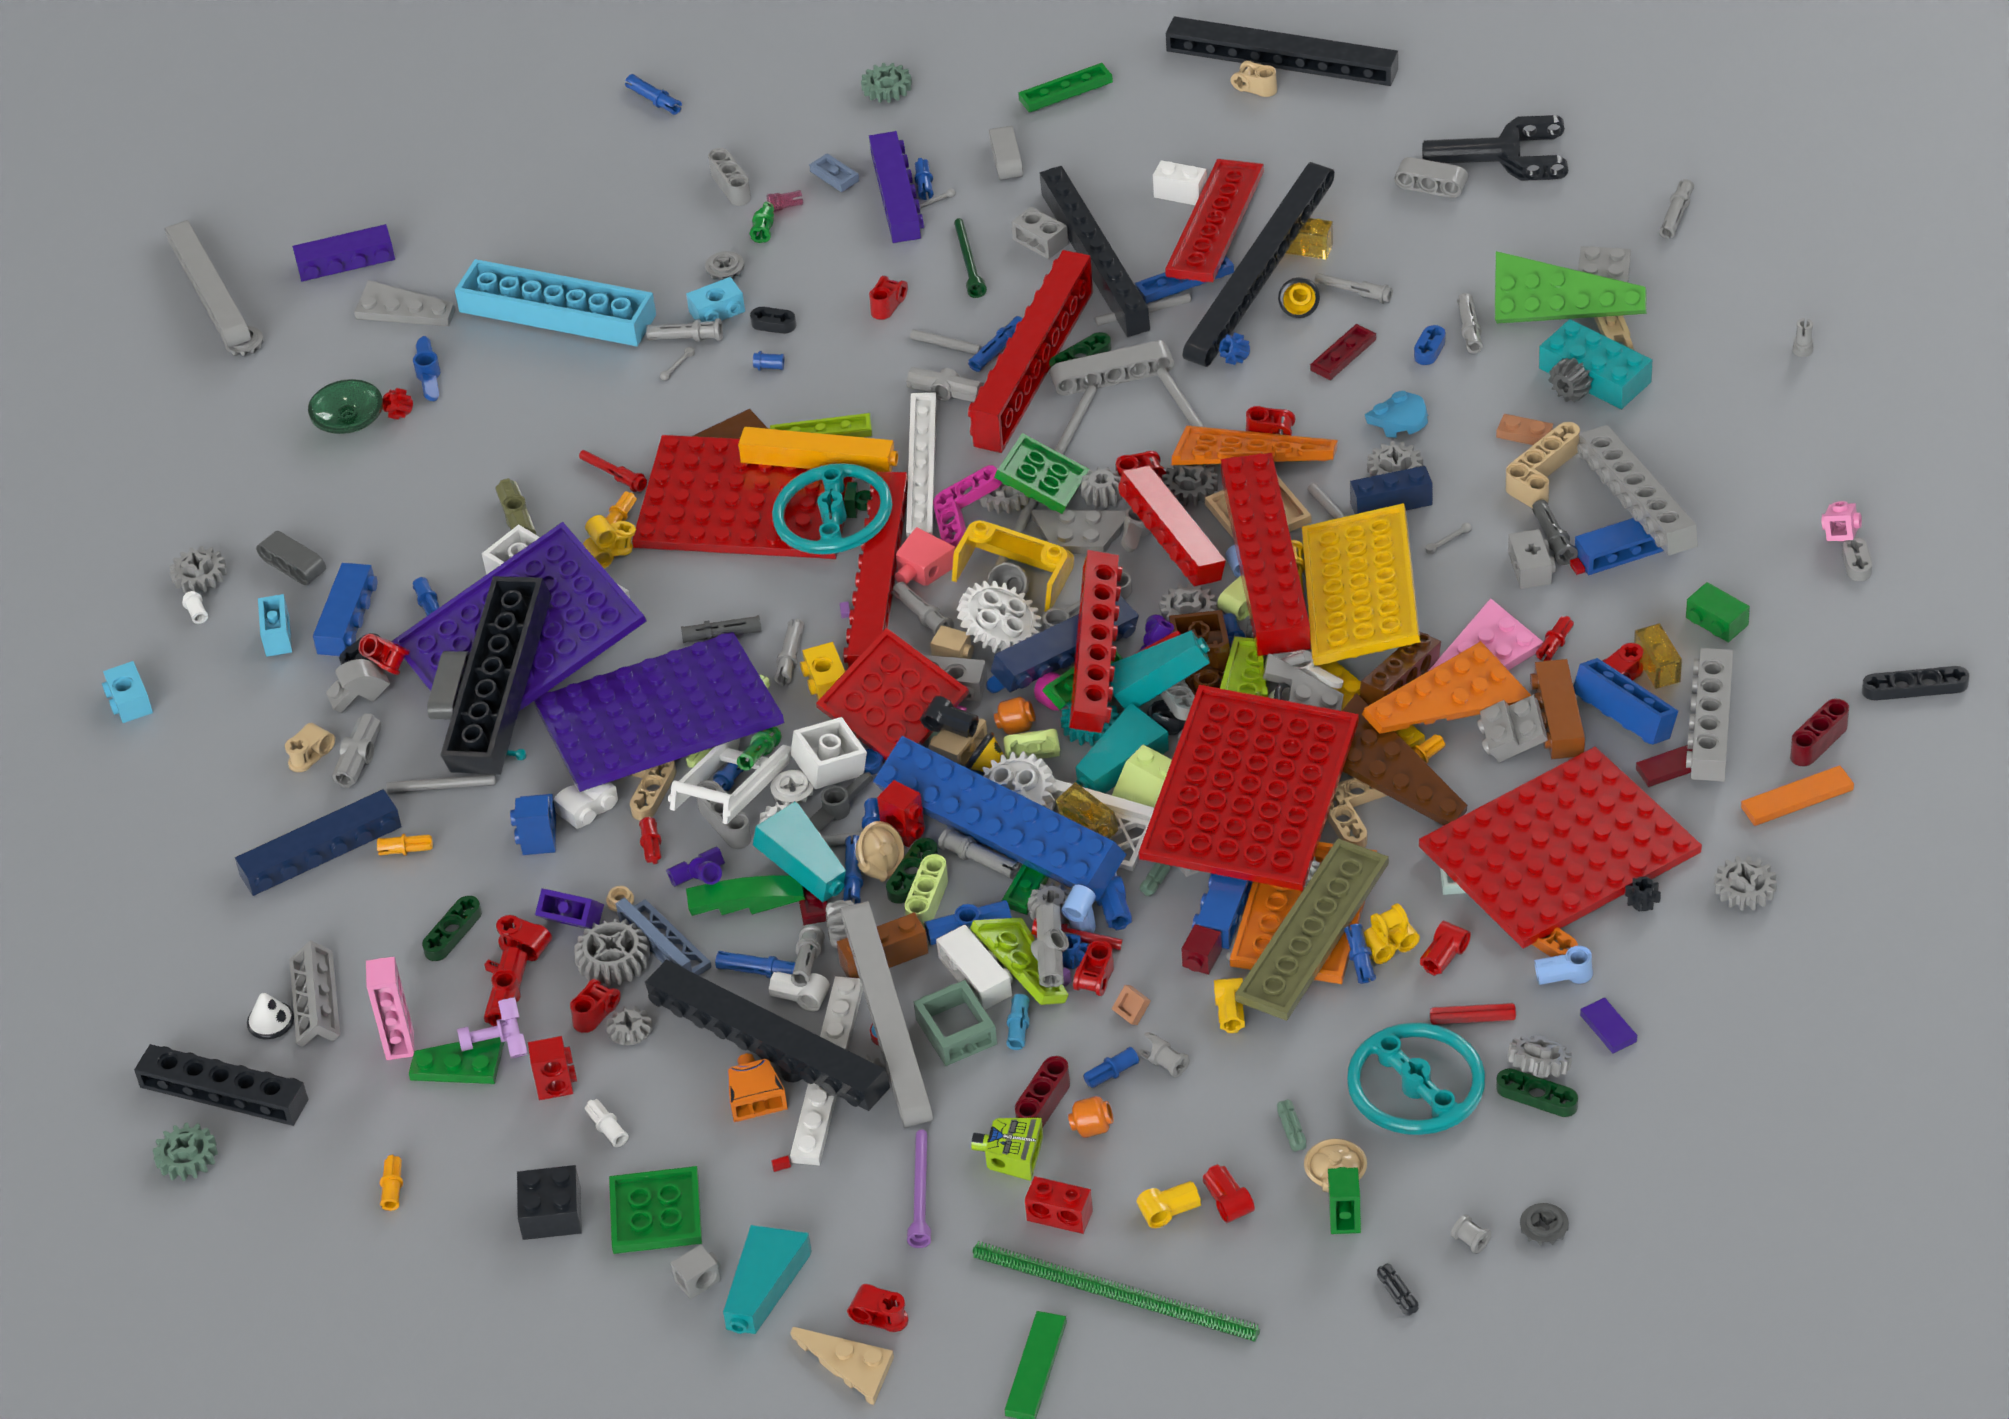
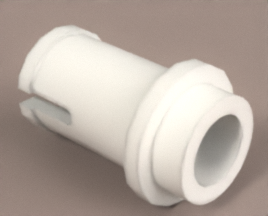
M190 591L183 596V607L188 609L193 623H204L208 619V613L202 604V596L195 591Z

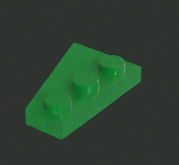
M500 1037L472 1043L473 1049L466 1051L461 1050L460 1041L414 1051L409 1069L410 1080L495 1084L505 1042H501Z

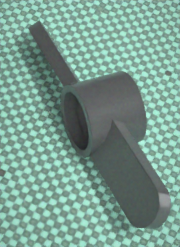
M867 772L860 775L846 789L842 786L833 785L823 790L821 793L822 807L809 818L818 832L823 830L832 820H841L848 816L850 813L849 802L873 780L871 773Z

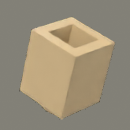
M942 625L930 642L932 656L971 659L974 652L970 635H966L964 631Z

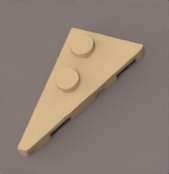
M797 1327L792 1328L790 1332L792 1339L796 1340L803 1350L811 1351L819 1358V1363L835 1376L841 1377L844 1383L851 1389L855 1387L865 1396L869 1404H875L894 1359L892 1350Z

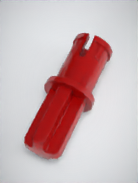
M1561 616L1553 629L1547 631L1545 634L1546 639L1536 651V656L1540 660H1542L1546 653L1547 656L1544 661H1551L1558 648L1563 647L1566 636L1574 626L1571 617Z
M645 817L639 822L642 835L640 837V845L644 848L646 862L657 864L658 860L661 859V836L657 832L656 820L652 817Z

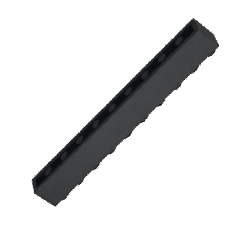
M1176 16L1173 17L1165 33L1166 51L1238 63L1251 61L1261 65L1272 66L1276 69L1385 86L1392 85L1398 71V50Z
M1058 166L1039 172L1043 198L1057 221L1067 226L1068 239L1076 253L1091 256L1092 279L1110 310L1114 312L1116 320L1125 335L1130 337L1150 331L1149 308L1064 168Z
M667 959L645 981L648 998L654 1005L658 1007L663 1006L677 1017H684L692 1021L697 1027L701 1029L706 1028L714 1032L720 1039H727L735 1043L740 1049L749 1050L757 1054L761 1059H767L779 1065L785 1072H792L802 1077L805 1082L809 1084L814 1083L824 1088L830 1095H837L854 1107L859 1106L870 1111L890 1089L884 1068Z

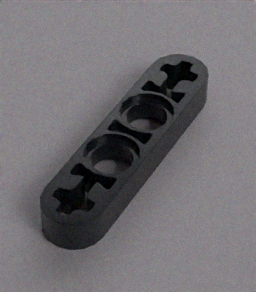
M1961 666L1873 673L1865 676L1863 679L1862 694L1869 700L1878 701L1961 693L1968 688L1969 672ZM1925 679H1932L1936 683L1933 685H1927L1922 681ZM1906 682L1909 686L1904 688L1898 687L1895 683Z

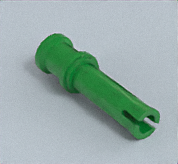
M775 726L754 734L751 738L750 746L737 758L738 767L745 771L750 770L762 756L770 754L774 747L778 746L781 742L782 735L780 730Z

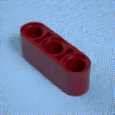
M1837 698L1828 700L1794 732L1791 740L1790 759L1795 765L1803 767L1811 765L1846 732L1849 717V705L1846 701Z
M1051 1056L1042 1063L1015 1104L1016 1118H1042V1128L1044 1127L1070 1087L1069 1066L1065 1058Z

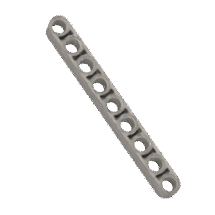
M186 220L165 227L168 241L226 347L230 348L250 341V333L242 315L189 221Z
M869 901L841 907L842 921L902 1124L906 1128L933 1121L928 1096Z

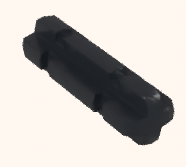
M1386 1263L1377 1269V1277L1383 1284H1386L1385 1288L1395 1302L1400 1305L1402 1312L1407 1316L1416 1313L1419 1309L1418 1301L1413 1295H1409L1411 1293L1400 1276L1395 1274L1396 1271L1392 1265Z

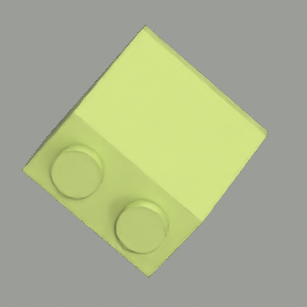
M1142 745L1126 761L1112 796L1155 808L1172 759Z

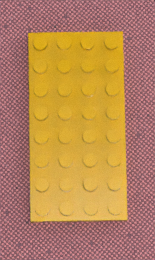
M1404 503L1302 526L1311 649L1315 666L1348 658H1356L1370 653L1383 652L1388 649L1420 642L1407 515Z

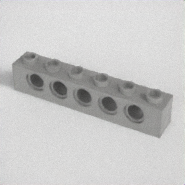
M1700 648V659H1694L1693 675H1698V677H1693L1692 693H1697V695H1691L1690 711L1696 712V714H1690L1689 730H1694V733H1688L1687 749H1693V751H1687L1686 768H1692L1691 779L1725 782L1733 650Z

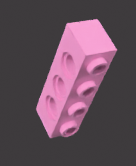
M395 957L366 960L367 990L386 1060L413 1057L415 1051L414 1029Z

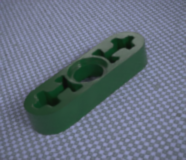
M1097 332L1053 356L1049 360V369L1059 362L1079 358L1075 357L1076 354L1082 353L1086 354V356L1111 351L1110 336L1103 332Z
M920 838L913 843L886 883L889 901L895 904L905 903L917 874H908L905 870L910 867L919 869L922 860L926 856L938 854L937 843L933 839Z
M463 896L459 898L423 939L422 946L425 957L428 960L440 961L446 958L479 920L482 911L480 902L476 897ZM450 925L459 926V928L456 931H445V929Z
M1511 1068L1501 1070L1497 1074L1496 1090L1502 1097L1561 1117H1569L1577 1112L1578 1094L1572 1088ZM1537 1088L1543 1090L1545 1094L1535 1097L1529 1092Z

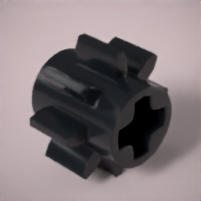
M1648 877L1633 878L1632 886L1627 885L1625 887V896L1628 897L1627 905L1633 906L1639 912L1653 910L1654 902L1660 903L1661 892L1658 891L1659 883H1654Z

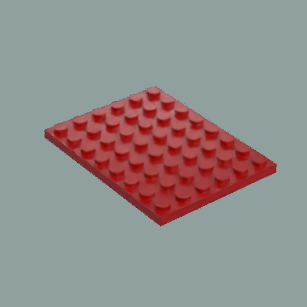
M676 435L661 436L637 521L635 535L632 539L633 548L836 559L837 553L811 554L789 546L780 538L774 527L772 510L778 494L791 480L810 469L741 463L738 445L740 439ZM845 477V478H844L845 489H844V491L841 493V494H842V498H843V502H844V497H845V491H846L847 482H854V481H855V478H854V477ZM822 480L815 481L799 490L786 506L784 521L787 527L801 538L818 541L821 538L819 528L824 523L822 522L817 499L825 492ZM844 523L839 525L841 535L843 532Z
M1199 685L1139 849V859L1303 891L1357 729L1359 714Z
M1596 747L1419 838V847L1523 949L1537 942L1538 938L1541 939L1550 935L1557 927L1561 929L1624 895L1625 887L1627 885L1632 886L1633 878L1648 877L1653 879L1701 853L1702 849L1700 842Z

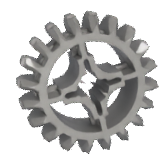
M616 918L612 922H607L604 919L602 924L597 925L593 923L592 929H584L583 935L578 936V941L574 948L575 964L578 966L581 975L585 976L588 982L592 979H597L601 984L606 983L608 987L612 983H618L621 986L622 981L632 982L633 976H641V970L647 969V961L650 960L651 955L650 944L642 929H639L635 923L629 924L627 919L621 923Z

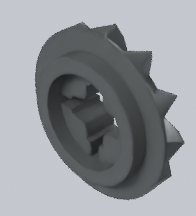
M1549 1203L1534 1204L1528 1207L1521 1215V1233L1527 1236L1528 1241L1535 1240L1540 1246L1543 1242H1550L1553 1245L1556 1240L1564 1239V1235L1569 1227L1568 1217L1556 1205ZM1540 1218L1542 1222L1549 1225V1230H1544L1542 1226H1539Z

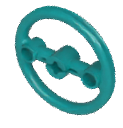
M829 464L810 469L791 480L778 494L773 505L772 518L777 534L789 546L811 554H835L854 549L872 539L889 519L892 509V498L887 483L874 471L855 464ZM854 477L868 482L876 489L880 496V507L874 519L866 527L851 536L842 538L839 525L846 521L847 514L841 493L845 489L844 478ZM822 480L825 492L817 499L822 522L824 523L819 528L821 538L818 541L804 539L794 534L787 527L784 521L785 509L788 502L799 490L815 481Z
M1427 1023L1398 1024L1373 1034L1356 1049L1348 1067L1347 1084L1349 1094L1358 1110L1376 1125L1407 1135L1433 1134L1459 1124L1477 1108L1485 1089L1483 1062L1474 1047L1457 1033L1441 1026ZM1411 1037L1434 1039L1451 1046L1459 1052L1467 1061L1472 1074V1085L1464 1101L1457 1103L1452 1092L1445 1089L1440 1090L1431 1081V1067L1429 1063L1421 1058L1410 1059L1401 1050L1400 1039ZM1371 1054H1376L1381 1065L1393 1067L1402 1077V1091L1404 1095L1413 1099L1423 1098L1431 1106L1433 1118L1425 1120L1397 1118L1386 1114L1374 1106L1365 1096L1360 1082L1361 1070L1367 1058Z

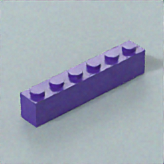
M897 131L869 135L871 157L892 243L921 239L920 229L924 228L922 214H918L920 213L919 200L914 199L917 198L915 184H911L913 179L911 169H908L909 162L907 154H905L904 141L899 140Z

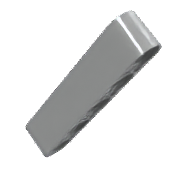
M1153 341L1059 362L1051 367L1049 374L1056 392L1064 396L1084 392L1089 385H1093L1098 389L1155 376L1160 367H1164L1169 372L1174 366V360L1164 341Z

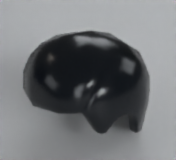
M1164 700L1153 702L1147 711V715L1167 730L1168 735L1178 734L1184 728L1186 721L1176 718Z

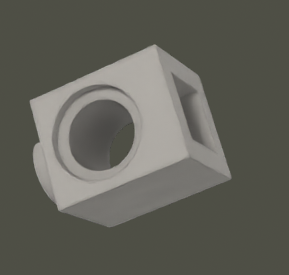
M701 1244L671 1262L674 1280L690 1300L721 1281L718 1270L721 1264L717 1256L713 1252L708 1253Z

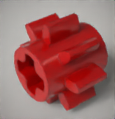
M400 388L390 389L383 396L382 408L384 412H388V418L399 420L400 417L405 418L406 415L410 414L413 408V400L411 396L406 395L407 390Z

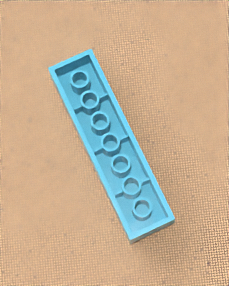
M477 259L473 261L455 289L458 309L461 313L632 346L639 345L647 332V325H651L656 317L652 292Z

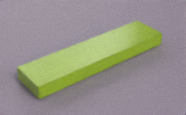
M870 413L770 425V429L853 437L873 436Z

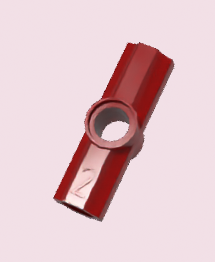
M509 947L508 950L503 951L498 971L491 978L493 987L484 1014V1020L493 1027L498 1026L496 1020L502 1019L498 1001L515 997L517 1003L521 997L520 984L528 956L526 952L521 951L519 948Z

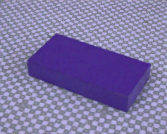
M1605 997L1580 1009V1016L1612 1054L1637 1042L1638 1035Z

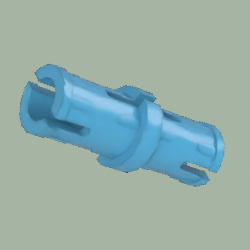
M1015 994L1011 999V1014L1007 1017L1009 1030L1006 1045L1010 1049L1020 1050L1025 1046L1026 1029H1028L1030 1024V1018L1028 1017L1030 998L1024 994Z

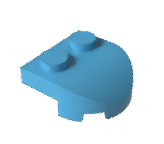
M1406 391L1395 392L1391 398L1375 405L1371 411L1365 414L1367 424L1383 428L1386 437L1396 438L1397 432L1407 430L1408 434H1413L1427 425V416H1429L1423 398Z

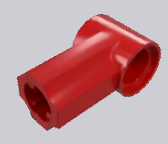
M1443 920L1435 931L1433 942L1421 956L1420 965L1431 975L1442 974L1456 954L1461 955L1464 953L1470 942L1471 932Z
M1214 1165L1203 1175V1183L1216 1200L1217 1209L1224 1222L1229 1223L1255 1211L1250 1193L1245 1187H1239L1225 1166Z

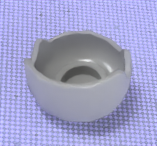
M1003 562L994 566L988 574L987 583L989 586H991L993 581H996L998 587H1002L1003 583H1006L1009 590L1016 587V594L1018 595L1021 593L1026 595L1029 591L1030 580L1025 570L1016 564Z

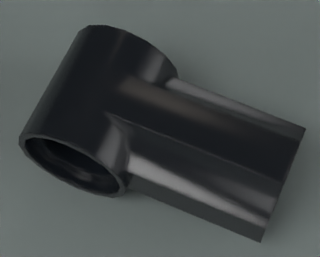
M935 696L920 717V721L930 731L940 732L944 729L969 738L973 737L976 733L979 718L975 714L955 708L947 698Z

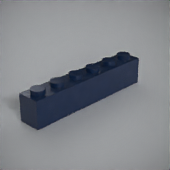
M1121 595L1119 601L1115 602V605L1119 606L1117 622L1114 621V625L1118 626L1116 641L1130 637L1136 630L1139 618L1136 611ZM1079 614L996 653L991 673L1011 693L1019 688H1026L1031 682L1038 680L1047 673L1070 666L1075 662Z
M382 789L234 858L240 877L251 894L255 896L391 833L402 826L396 806L385 790Z

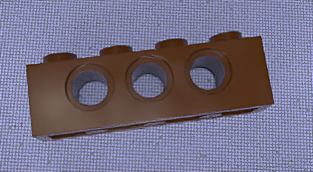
M1419 631V643L1399 647L1361 681L1359 696L1368 705H1371L1428 672L1439 659L1441 641Z

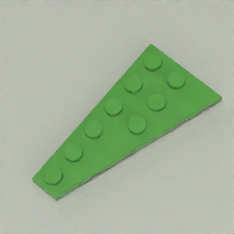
M1496 251L1495 321L1497 324L1647 314V290L1644 286Z

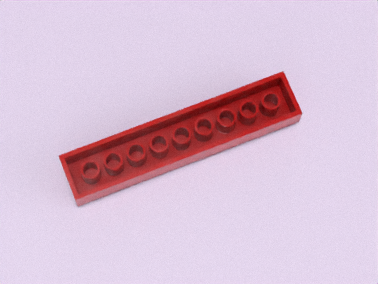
M1062 250L1058 259L1053 261L1050 273L1045 275L1043 285L1040 290H1036L1033 302L1030 306L1026 307L1022 321L1017 323L1015 333L1012 337L1008 338L1005 350L998 355L997 363L994 369L989 371L987 381L984 386H980L976 400L969 405L968 417H971L970 435L973 437V447L999 453L1003 452L1047 375L1049 360L1060 352L1093 294L1090 255Z
M1259 453L1256 455L1221 459L1222 485L1257 656L1311 649L1310 624L1272 453Z

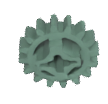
M882 63L881 67L873 65V70L867 69L866 74H862L861 80L864 96H870V100L878 98L879 103L883 99H887L888 103L891 102L892 98L900 100L899 96H907V91H911L912 85L909 70H903V65L895 67L894 63H891L890 66Z
M185 1123L182 1129L174 1125L172 1133L164 1131V1139H156L157 1147L153 1148L157 1169L160 1168L163 1176L169 1173L171 1180H174L178 1175L181 1176L182 1181H186L187 1175L198 1178L197 1172L201 1170L206 1173L208 1171L206 1165L214 1164L213 1156L218 1155L214 1135L210 1134L208 1128L201 1130V1126L198 1123L193 1128H190L189 1124Z

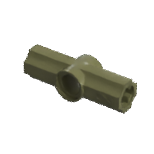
M510 478L500 480L495 489L503 508L507 525L512 530L519 524L536 535L527 510L525 498L521 495L517 482L510 480Z

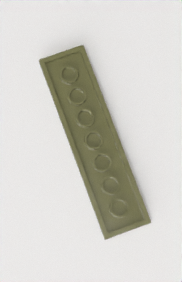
M1338 838L1235 993V1001L1287 1021L1344 934V928L1350 925L1388 866L1389 856Z

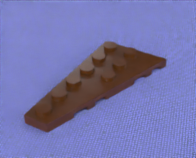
M1356 693L1342 710L1359 714V722L1343 772L1443 826L1465 815L1468 805L1395 731L1379 734L1365 719L1362 713L1364 708L1369 705Z

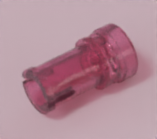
M801 190L766 195L767 202L772 203L774 206V212L781 211L787 207L803 205V198L793 200L795 197L802 196Z

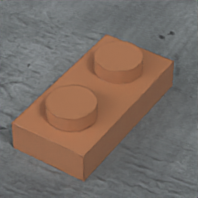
M1504 414L1497 428L1496 438L1534 445L1553 430V423Z

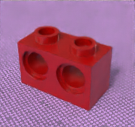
M562 1036L528 1042L530 1063L539 1100L572 1095V1082H577L574 1065H568L573 1063L570 1046L564 1047Z
M1034 1176L1025 1197L1027 1221L1084 1234L1093 1212L1091 1189Z

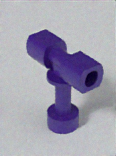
M1154 614L1149 616L1145 624L1144 645L1140 650L1171 634L1174 630V625L1166 621L1161 615Z
M716 846L698 854V857L691 860L689 864L683 861L666 869V872L674 887L693 878L712 885L721 879L722 869L720 866L724 865L725 861L720 849Z

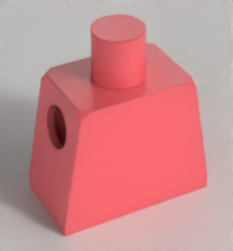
M916 527L896 553L898 571L895 574L896 581L904 582L907 585L913 580L923 586H928L952 570L955 546Z

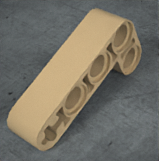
M1573 422L1559 424L1506 467V492L1533 508L1532 505L1538 500H1545L1548 503L1549 479L1547 477L1578 453L1577 445L1580 444L1579 426Z

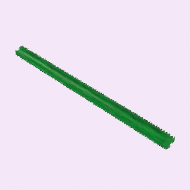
M980 1241L972 1250L973 1258L1022 1271L1023 1273H1029L1033 1276L1092 1292L1093 1294H1099L1103 1297L1152 1310L1153 1312H1159L1163 1315H1170L1173 1318L1209 1327L1213 1330H1220V1332L1252 1340L1253 1342L1256 1341L1257 1336L1260 1334L1259 1324L1256 1327L1255 1323L1251 1326V1322L1247 1325L1248 1321L1246 1320L1244 1324V1319L1240 1323L1241 1319L1239 1318L1237 1322V1317L1233 1321V1316L1230 1320V1315L1226 1319V1314L1223 1318V1313L1219 1316V1312L1215 1315V1311L1212 1314V1310H1210V1313H1208V1309L1204 1312L1205 1308L1202 1311L1201 1307L1197 1310V1305L1195 1309L1194 1305L1190 1308V1303L1187 1307V1302L1183 1306V1301L1179 1305L1180 1300L1176 1304V1299L1174 1303L1172 1302L1173 1298L1169 1302V1297L1165 1300L1166 1296L1162 1299V1295L1158 1298V1294L1156 1297L1155 1293L1151 1296V1292L1148 1295V1291L1144 1294V1290L1141 1293L1140 1288L1138 1292L1137 1288L1133 1291L1134 1287L1132 1286L1130 1290V1285L1126 1289L1127 1285L1125 1284L1123 1288V1283L1119 1287L1120 1283L1118 1282L1116 1286V1281L1112 1284L1113 1280L1109 1284V1279L1105 1282L1106 1278L1102 1282V1277L1098 1280V1276L1095 1279V1275L1091 1278V1274L1088 1277V1273L1084 1276V1272L1081 1275V1271L1077 1274V1270L1074 1273V1269L1070 1272V1268L1067 1271V1267L1063 1270V1266L1060 1269V1265H1058L1056 1268V1263L1054 1267L1053 1263L1049 1266V1261L1046 1265V1260L1042 1264V1259L1039 1263V1258L1035 1262L1036 1257L1032 1261V1256L1028 1259L1029 1255H1027L1025 1259V1254H1023V1257H1021L1022 1253L1018 1256V1252L1014 1255L1015 1251L1011 1254V1250L1009 1253L1008 1249L1004 1252L1003 1248L1001 1251V1247L997 1250V1246L994 1249V1245L990 1248V1244L987 1247V1243L983 1246L984 1242L980 1245Z

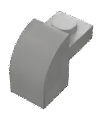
M356 659L342 664L335 670L338 680L331 685L326 694L333 709L342 713L357 695L374 702L390 685L384 669L380 668L376 663L365 659Z

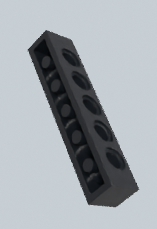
M149 1044L134 1069L140 1088L291 1126L295 1125L309 1100L304 1082L296 1078H285L274 1075L271 1072H261L249 1069L243 1065L237 1066L222 1062L219 1059L197 1056L191 1052L184 1053L172 1050L166 1046L160 1047Z

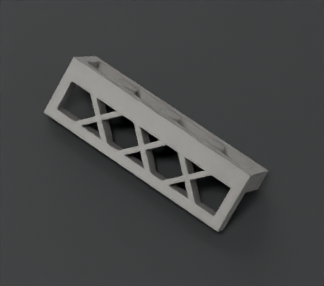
M310 940L289 959L296 1044L302 1047L317 1034L331 1041L340 1036L333 951Z

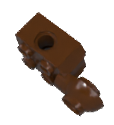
M1222 610L1170 615L1169 622L1174 625L1173 632L1179 631L1181 634L1192 630L1197 638L1202 637L1210 649L1207 652L1210 663L1186 677L1185 683L1194 695L1199 685L1220 688L1224 675L1223 671H1225L1230 654L1229 640Z

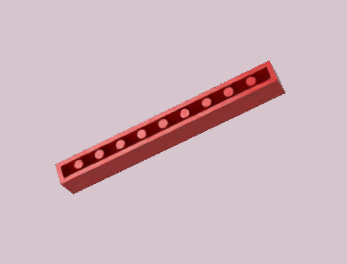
M876 472L889 487L892 509L884 527L872 539L861 545V549L864 551L863 554H859L858 567L861 571L856 572L855 585L858 589L853 591L852 603L855 608L850 609L849 622L852 627L847 628L846 642L849 645L844 647L843 661L848 663V667L889 626L893 599L892 591H894L895 574L897 573L896 553L901 547L907 508V472ZM870 485L872 500L867 502L869 518H865L864 527L874 519L880 507V496L872 485Z

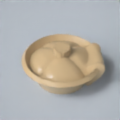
M875 821L863 829L855 849L859 869L865 875L879 879L880 882H884L891 877L904 858L903 841L892 825L883 821Z
M1327 1139L1318 1142L1309 1149L1304 1159L1306 1174L1313 1182L1320 1185L1324 1192H1328V1169L1358 1167L1360 1180L1367 1168V1159L1362 1149L1353 1142L1344 1139Z

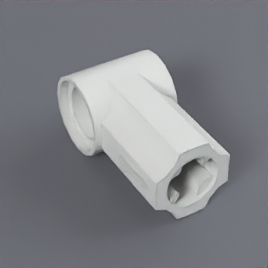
M774 972L771 976L768 990L770 996L796 1001L805 1010L818 1011L830 988V983L824 976L811 973L807 985L798 987L792 983L791 974Z

